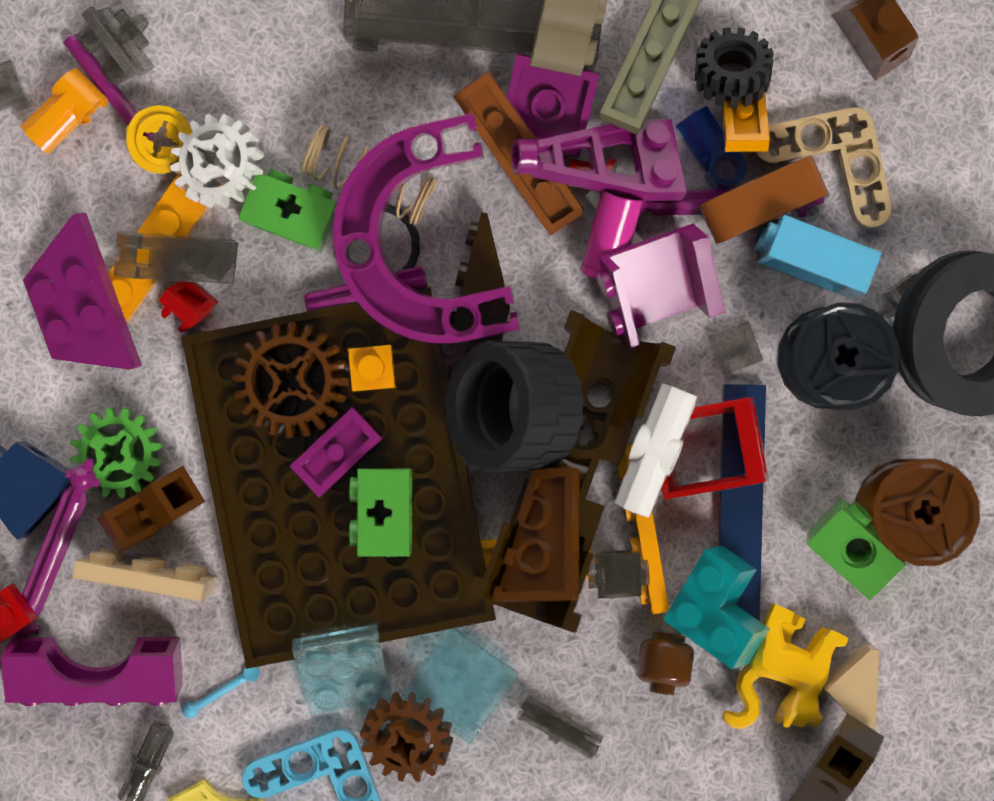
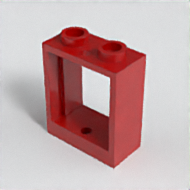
M754 397L695 407L689 419L693 420L735 412L746 474L678 486L674 466L670 476H666L661 488L664 500L769 481Z

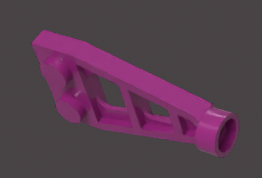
M646 119L639 135L613 124H607L540 140L515 139L512 144L511 165L514 174H531V177L599 192L604 190L613 195L635 200L640 198L644 199L643 201H682L687 193L672 119ZM618 144L629 145L632 150L636 174L629 176L608 170L605 167L602 150ZM578 148L588 149L591 171L565 167L562 151Z

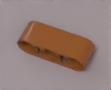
M810 155L699 205V208L717 245L828 195L829 192L813 156Z

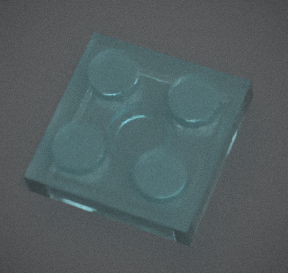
M377 624L292 640V651L310 715L377 703L381 697L386 701L391 700L393 695L392 685Z
M448 629L401 696L407 700L410 693L415 692L416 702L422 703L428 697L431 698V710L434 711L439 708L445 710L441 722H451V731L471 745L519 676V672L457 629Z

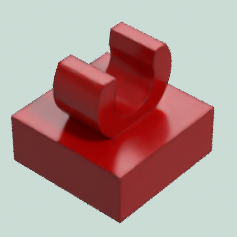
M187 275L167 288L159 299V302L164 305L161 311V316L164 319L173 313L183 321L178 328V331L181 333L192 328L207 317L218 304L214 297Z

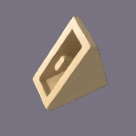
M862 644L829 674V679L823 689L846 714H850L876 731L880 650L872 645Z

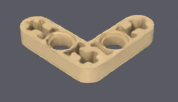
M852 107L768 125L769 134H772L774 140L788 138L789 134L786 129L792 128V142L798 152L791 153V144L778 148L776 156H771L769 150L753 152L754 157L759 162L766 165H775L802 159L810 155L816 156L837 151L849 208L854 222L865 229H874L883 225L889 219L892 212L891 200L874 122L866 110ZM849 116H853L856 123H863L864 129L858 132V138H853L851 132L840 133L835 136L838 144H832V129L827 120H834L833 128L846 125L849 122ZM814 125L822 131L823 141L819 147L809 148L803 144L801 131L805 126ZM857 157L868 159L873 166L872 175L867 180H859L852 175L851 163ZM876 182L878 190L870 191L871 201L873 204H880L882 211L875 214L876 221H871L869 215H862L860 208L867 204L866 194L863 192L856 195L855 188H865Z

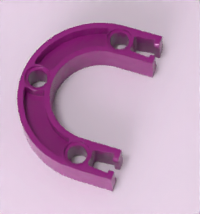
M473 113L406 128L379 142L362 157L349 174L341 190L335 210L333 224L335 256L341 275L351 294L360 306L383 326L398 334L423 342L455 343L520 329L517 312L510 313L509 322L484 324L483 313L480 309V303L503 296L505 297L506 304L514 303L512 285L452 298L425 295L408 286L397 276L391 268L383 249L382 222L384 213L391 198L403 184L423 172L484 159L481 142L473 143L472 151L446 153V143L443 138L446 132L468 126L469 132L477 130V121ZM422 136H431L437 143L435 155L428 160L419 159L414 152V145ZM358 239L364 240L370 247V257L363 264L355 263L349 255L350 245ZM464 306L472 311L474 324L470 329L459 330L452 324L451 314L456 307Z

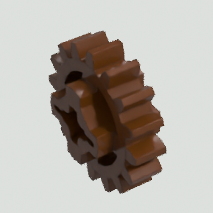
M394 692L390 704L381 697L378 699L375 709L370 708L368 710L360 732V737L365 739L361 749L362 752H373L369 762L371 766L379 763L384 765L382 775L387 776L393 770L398 772L397 777L401 782L405 779L406 774H412L415 781L418 782L421 780L423 771L434 776L438 765L444 766L446 764L454 739L449 736L452 723L447 721L441 722L445 712L443 708L434 711L430 709L431 698L428 697L422 703L416 702L415 692H411L407 700H402L399 693ZM386 721H391V723L386 724L384 730H380L381 726ZM430 744H434V746L428 751Z

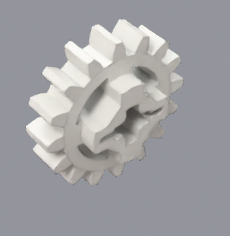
M211 114L206 115L204 126L193 120L190 122L193 132L189 136L181 132L178 135L180 140L184 142L182 148H172L171 153L179 157V162L171 165L170 170L178 175H182L176 180V186L187 190L185 194L187 198L194 202L200 200V204L207 208H212L215 202L224 209L229 208L230 197L239 202L244 201L242 190L245 187L250 190L256 189V185L251 181L252 175L263 174V170L255 165L256 160L264 157V152L254 148L259 142V138L253 133L248 132L249 127L239 120L234 123V119L226 114H222L219 121ZM212 154L219 158L220 162L225 165V168L223 169L214 164L215 161L209 155Z

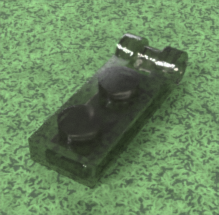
M131 231L117 232L116 245L120 247L119 261H115V276L135 279L234 284L238 251V242L235 240L142 234ZM137 249L149 250L148 263L136 262Z

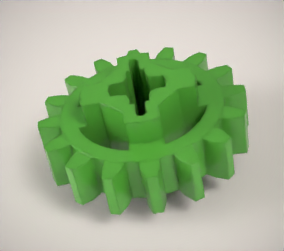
M115 407L106 408L105 419L99 413L90 414L93 425L79 424L77 429L84 436L82 439L71 440L70 445L79 448V454L70 457V462L82 464L87 458H91V447L95 449L97 463L95 466L93 464V471L96 478L100 479L98 487L102 486V497L104 498L111 497L115 489H117L120 499L129 497L130 486L136 493H139L144 489L143 479L150 482L157 479L155 473L151 471L152 466H162L164 464L162 459L155 457V451L165 448L164 443H154L152 439L159 432V429L157 427L148 429L144 427L148 419L146 415H140L133 420L131 408H124L120 417H118ZM114 424L125 426L116 436H110L102 431L104 428ZM139 439H141L144 447V459L138 456L136 443ZM122 444L123 447L120 453L125 457L124 460L112 462L111 458L114 453L109 449L110 446ZM120 469L133 475L124 481L110 480V477ZM92 486L88 490L94 491L97 489V487Z

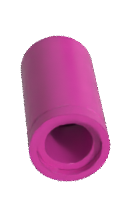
M604 190L601 192L580 268L584 274L597 279V275L602 273L599 257L631 246L644 199L639 198V200L617 196Z

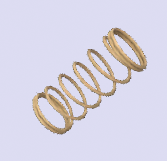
M325 124L321 125L316 131L301 166L302 173L307 176L313 174L315 180L323 178L330 170V166H328L319 176L316 175V167L322 144L323 148L327 145L331 132L330 127ZM349 135L345 136L337 151L338 158L333 176V185L336 190L342 188L347 180L346 178L339 186L337 185L338 171ZM366 145L360 158L358 159V162L369 151V145ZM433 174L427 175L421 185L419 195L409 217L410 224L413 223L415 226L421 220L424 214L422 207L428 194L429 199L434 193L438 181L437 176L434 177ZM406 183L401 186L397 199L396 216L398 219L404 217L412 207V204H410L402 214L399 213Z

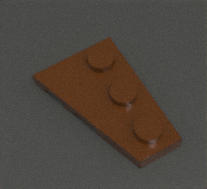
M574 467L532 469L517 517L519 526L512 548L507 549L503 561L506 564L500 586L495 587L491 601H579V469Z

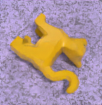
M771 603L762 621L770 630L750 663L745 665L738 674L736 690L744 704V708L739 713L728 710L722 712V719L725 724L734 729H745L754 724L760 715V699L753 687V683L759 677H764L792 687V690L781 702L774 715L775 722H783V726L786 728L790 725L801 728L806 726L817 727L820 725L823 714L819 709L818 696L829 679L830 663L835 647L846 646L849 638L831 629L828 630L821 627L813 636L806 649H801L791 643V638L795 630L802 629L806 618L796 615L780 605Z

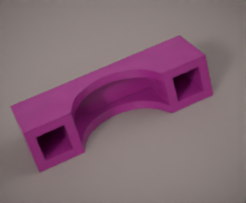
M12 637L1 655L5 703H20L24 706H36L42 703H63L66 706H78L84 703H105L109 706H120L130 702H147L149 705L161 706L169 702H176L182 687L180 637H138L133 650L125 659L107 667H89L75 662L60 649L54 637Z

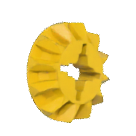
M163 105L149 106L135 113L133 119L126 127L125 147L128 149L133 162L147 172L169 173L172 172L170 166L179 162V157L171 153L172 148H182L184 144L178 137L179 133H185L189 136L192 133V129L187 119L177 110ZM163 125V136L169 139V142L175 143L174 147L169 145L160 146L158 151L154 153L153 142L148 140V137L143 136V133H157L159 127Z

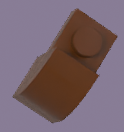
M181 466L149 484L135 496L106 511L97 520L120 555L186 516L206 501L184 466Z

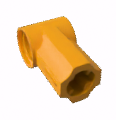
M74 68L65 73L53 86L50 92L52 96L20 126L24 133L47 154H50L76 127L89 123L91 121L89 116L99 106L104 108L108 103V98L79 68Z

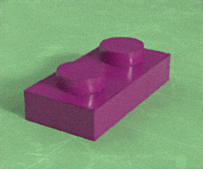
M352 407L290 467L318 497H321L383 438Z

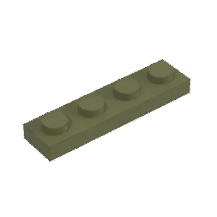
M701 0L652 1L600 111L599 119L639 135Z

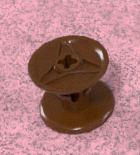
M895 459L877 466L863 480L855 502L865 508L872 516L873 520L870 523L875 526L882 544L896 558L915 566H939L957 558L972 543L980 524V501L972 482L956 466L938 459Z

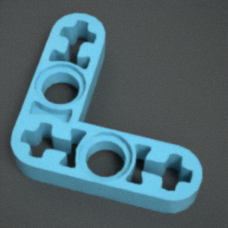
M336 728L256 758L249 763L242 776V783L246 792L256 798L270 797L329 774L339 801H382L364 752H362L360 741L354 732L346 728ZM340 737L343 743H351L352 747L347 751L348 761L351 765L358 760L361 767H351L340 775L337 774L335 768H343L344 764L339 753L331 754L329 751L334 746V738ZM298 751L307 752L313 759V768L303 774L295 772L290 766L292 754ZM281 758L282 771L289 781L282 782V774L270 778L268 788H263L261 783L253 784L251 779L255 776L257 767H261L264 773L273 771L278 767L274 760ZM350 776H360L366 781L368 789L365 795L354 798L345 792L344 782Z

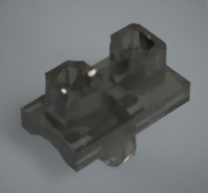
M92 6L81 14L86 23L77 33L76 38L89 53H98L104 46L112 56L100 66L101 72L109 83L121 84L133 76L145 75L155 68L142 50L149 44V41L143 34L149 25L145 15L139 14L131 18L124 8L114 13L111 7L96 10Z

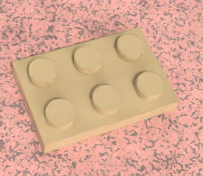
M100 548L99 552H90L89 556L76 560L72 578L196 601H203L215 593L218 577L207 574V566L183 563V567L171 568L166 567V559L146 555L141 556V560L124 559L125 552L119 555L116 549Z

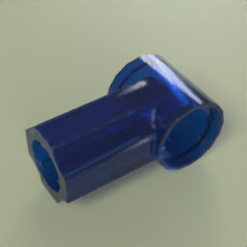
M707 106L697 110L675 126L703 170L706 181L711 187L715 189H731L744 178L747 171V163L744 156L740 152H725L724 132ZM720 159L730 161L735 168L734 178L730 180L720 178L715 172L716 161Z

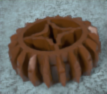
M289 322L287 335L284 336L280 325L274 324L271 326L273 339L269 340L264 332L259 331L256 333V338L262 345L260 348H256L250 343H245L243 346L244 350L251 354L252 357L250 361L243 358H237L235 361L236 365L247 369L245 375L236 374L232 376L233 382L245 383L246 389L235 392L234 396L235 399L249 397L251 402L246 404L241 409V412L244 415H249L256 410L259 412L253 421L255 427H261L267 419L271 420L268 426V434L276 435L281 424H284V435L286 438L294 437L295 425H299L303 436L311 435L309 421L312 420L319 429H324L326 422L321 416L323 412L333 418L338 416L339 412L337 409L329 404L332 399L342 403L347 399L344 394L335 393L336 385H349L350 380L348 378H336V371L344 370L348 365L346 361L333 363L331 360L340 353L341 349L339 346H332L326 351L323 349L329 339L327 334L322 333L315 341H312L314 334L313 326L306 325L302 335L298 336L297 323ZM287 345H301L307 348L302 356H298L295 361L287 365L282 364L269 355L276 349ZM317 357L325 373V386L322 395L311 386L308 379L309 372L314 366L312 363ZM261 366L265 368L264 370L273 379V388L266 402L263 400L258 387V375ZM275 367L289 373H293L294 368L299 369L296 380L307 393L289 387V392L284 391L283 387L286 384V380ZM295 395L313 405L310 410L297 416H285L275 412L281 404H284L290 397Z

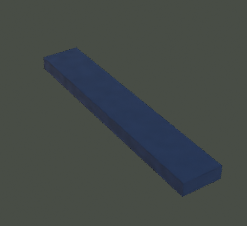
M723 384L722 402L754 397L763 448L765 449L766 385ZM735 412L722 414L720 479L746 474ZM764 483L720 490L718 546H724L757 569L736 605L759 621Z

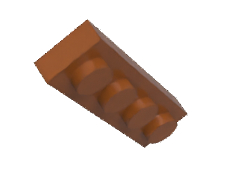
M490 70L454 94L453 98L465 115L470 113L475 115L478 126L477 132L550 236L585 213L584 206L569 185L531 177V174H514L511 165L513 141L515 139L537 140V138Z

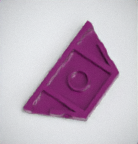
M76 213L70 217L23 279L51 359L127 370L139 368L142 366L87 213Z

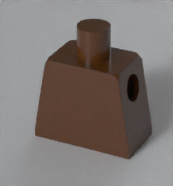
M853 0L832 14L834 20L875 81L908 60L919 39L916 30L896 0Z

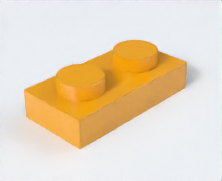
M765 92L763 93V98L759 101L752 97V105L744 107L742 101H738L737 108H730V101L724 100L722 118L725 152L768 151L770 137Z

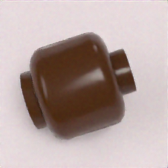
M653 632L652 638L644 639L641 642L637 677L642 682L650 684L649 692L674 696L675 688H684L690 684L695 652L691 645L685 643L686 636L666 632Z

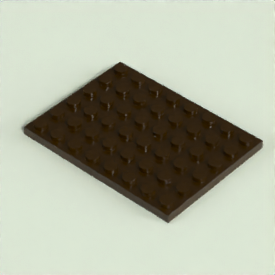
M431 287L416 290L425 295L433 296ZM358 302L182 336L246 669L496 620L494 604L468 595L474 577L484 578L486 564L466 462L457 452L456 446L453 445L450 431L446 424L445 397L447 395L449 376L442 343L423 342L398 334L371 317ZM289 322L297 323L298 336L302 335L306 325L313 326L314 334L312 341H315L322 333L327 334L329 339L323 349L326 351L332 346H339L341 349L340 353L331 360L333 363L346 361L348 365L346 369L336 371V378L344 377L350 380L348 386L336 385L335 393L344 394L347 397L346 401L342 403L332 399L329 404L337 409L339 412L338 416L333 418L323 412L321 416L326 422L324 429H319L312 420L309 421L311 435L303 436L299 425H295L293 438L285 437L284 424H281L276 435L268 434V426L271 421L269 419L261 427H255L253 421L259 412L256 410L249 415H244L241 412V409L251 402L249 397L235 399L234 396L235 392L246 389L245 383L232 381L233 375H245L247 369L236 365V359L243 358L250 361L252 357L251 354L244 350L243 346L245 343H250L256 348H260L262 345L256 338L257 332H264L269 340L273 339L271 326L278 324L285 336L287 335ZM287 345L276 349L269 355L282 364L287 365L295 361L298 356H302L307 348L301 345ZM392 345L396 388L353 392L348 349ZM317 357L312 363L314 366L309 372L308 379L311 386L322 395L325 386V373ZM261 366L258 375V387L263 400L266 402L273 388V379L264 370L265 368ZM275 367L286 380V384L283 387L284 391L289 392V387L307 393L296 380L299 369L294 368L293 373H289ZM295 395L290 397L284 404H281L275 412L285 416H297L310 410L313 405ZM354 407L383 439L326 493L318 497L294 472L290 465ZM412 468V554L410 557L357 556V546H350V521L358 519V503H350L351 477H358V469ZM378 500L377 506L370 509V514L378 517V523H384V519L392 515V509L384 507V500Z

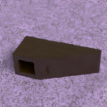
M481 212L479 222L471 220L465 245L472 247L469 263L461 261L455 286L462 288L460 296L505 287L487 213ZM504 296L480 303L483 323L507 322L510 304H506ZM459 306L452 311L451 321L457 329L468 330L474 324V315L469 308ZM504 333L468 340L467 342L476 344L487 342V340L502 341Z
M847 713L788 801H846L875 761L884 736Z

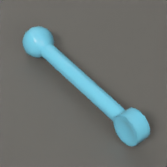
M245 667L243 674L195 703H185L182 707L183 715L187 718H194L198 714L199 709L245 681H256L260 676L259 668L246 669Z

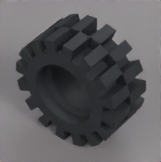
M730 27L723 28L722 36L717 31L710 33V39L704 38L697 49L694 75L695 81H697L696 88L699 92L704 90L703 97L708 101L715 96V104L723 106L724 100L730 101V108H737L738 101H742L744 107L752 105V97L759 101L763 98V93H767L771 82L774 53L772 48H768L769 42L765 38L758 41L759 34L754 31L749 36H746L745 28L739 27L737 34H731ZM728 63H736L743 65L748 69L740 72H732L725 70L720 66Z

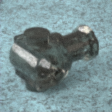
M610 550L594 553L595 563L590 565L587 582L588 589H596L598 599L642 596L641 586L649 585V566L647 559L640 560L637 550Z

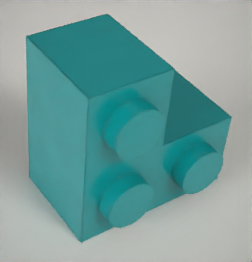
M724 546L706 548L663 621L733 670L749 664L770 630L769 627L736 605L757 569Z

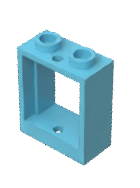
M787 215L781 216L774 222H769L767 227L763 226L753 250L760 252L757 263L847 298L867 293L882 252Z

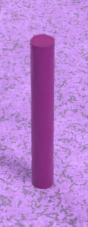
M77 34L69 36L63 44L96 87L108 98L110 105L128 126L137 111ZM143 133V136L148 138L154 135V133Z

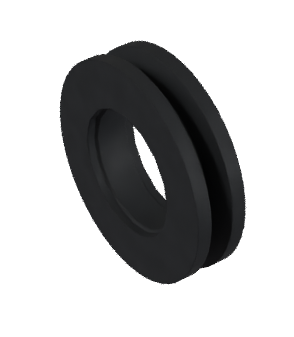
M973 250L949 253L924 267L910 282L900 299L894 317L893 330L900 347L899 373L915 395L933 406L957 414L987 416L994 414V355L977 372L960 375L953 370L947 360L943 341L947 320L960 301L970 293L985 290L994 297V254Z

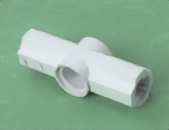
M662 383L647 423L641 426L629 455L631 463L623 478L614 504L646 517L651 516L665 478L672 473L684 442L681 438L696 406L697 396Z

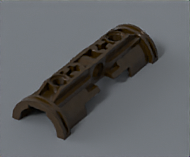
M570 310L564 326L565 331L570 334L564 352L565 357L570 359L575 367L576 374L579 376L584 399L583 408L590 414L606 416L604 423L597 418L594 422L592 433L598 436L596 442L589 440L586 446L578 444V437L569 455L563 458L558 465L551 467H574L579 469L580 596L594 553L589 552L605 508L604 505L586 499L597 465L600 460L620 465L635 419H642L660 366L670 365L676 346L665 342L649 343L639 341V345L631 347L621 335L615 336L613 332L604 330L603 327L588 320L585 314ZM602 384L610 389L612 399L608 405L595 407L589 402L587 392L593 385ZM583 415L580 429L584 428L588 415ZM525 478L510 523L503 522L484 578L474 577L468 595L576 634L582 614L574 612L578 601H491L495 587L500 586L506 564L503 561L507 549L512 548L519 526L517 517L529 479Z

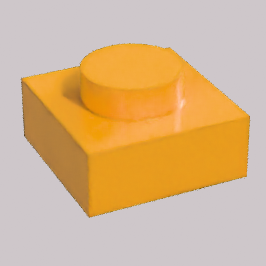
M392 345L348 349L353 392L396 388Z

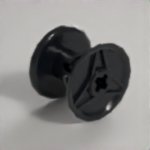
M837 302L801 314L786 328L778 345L777 367L784 385L799 401L821 409L857 410L875 403L891 388L899 370L900 347L893 328L879 312L860 303Z

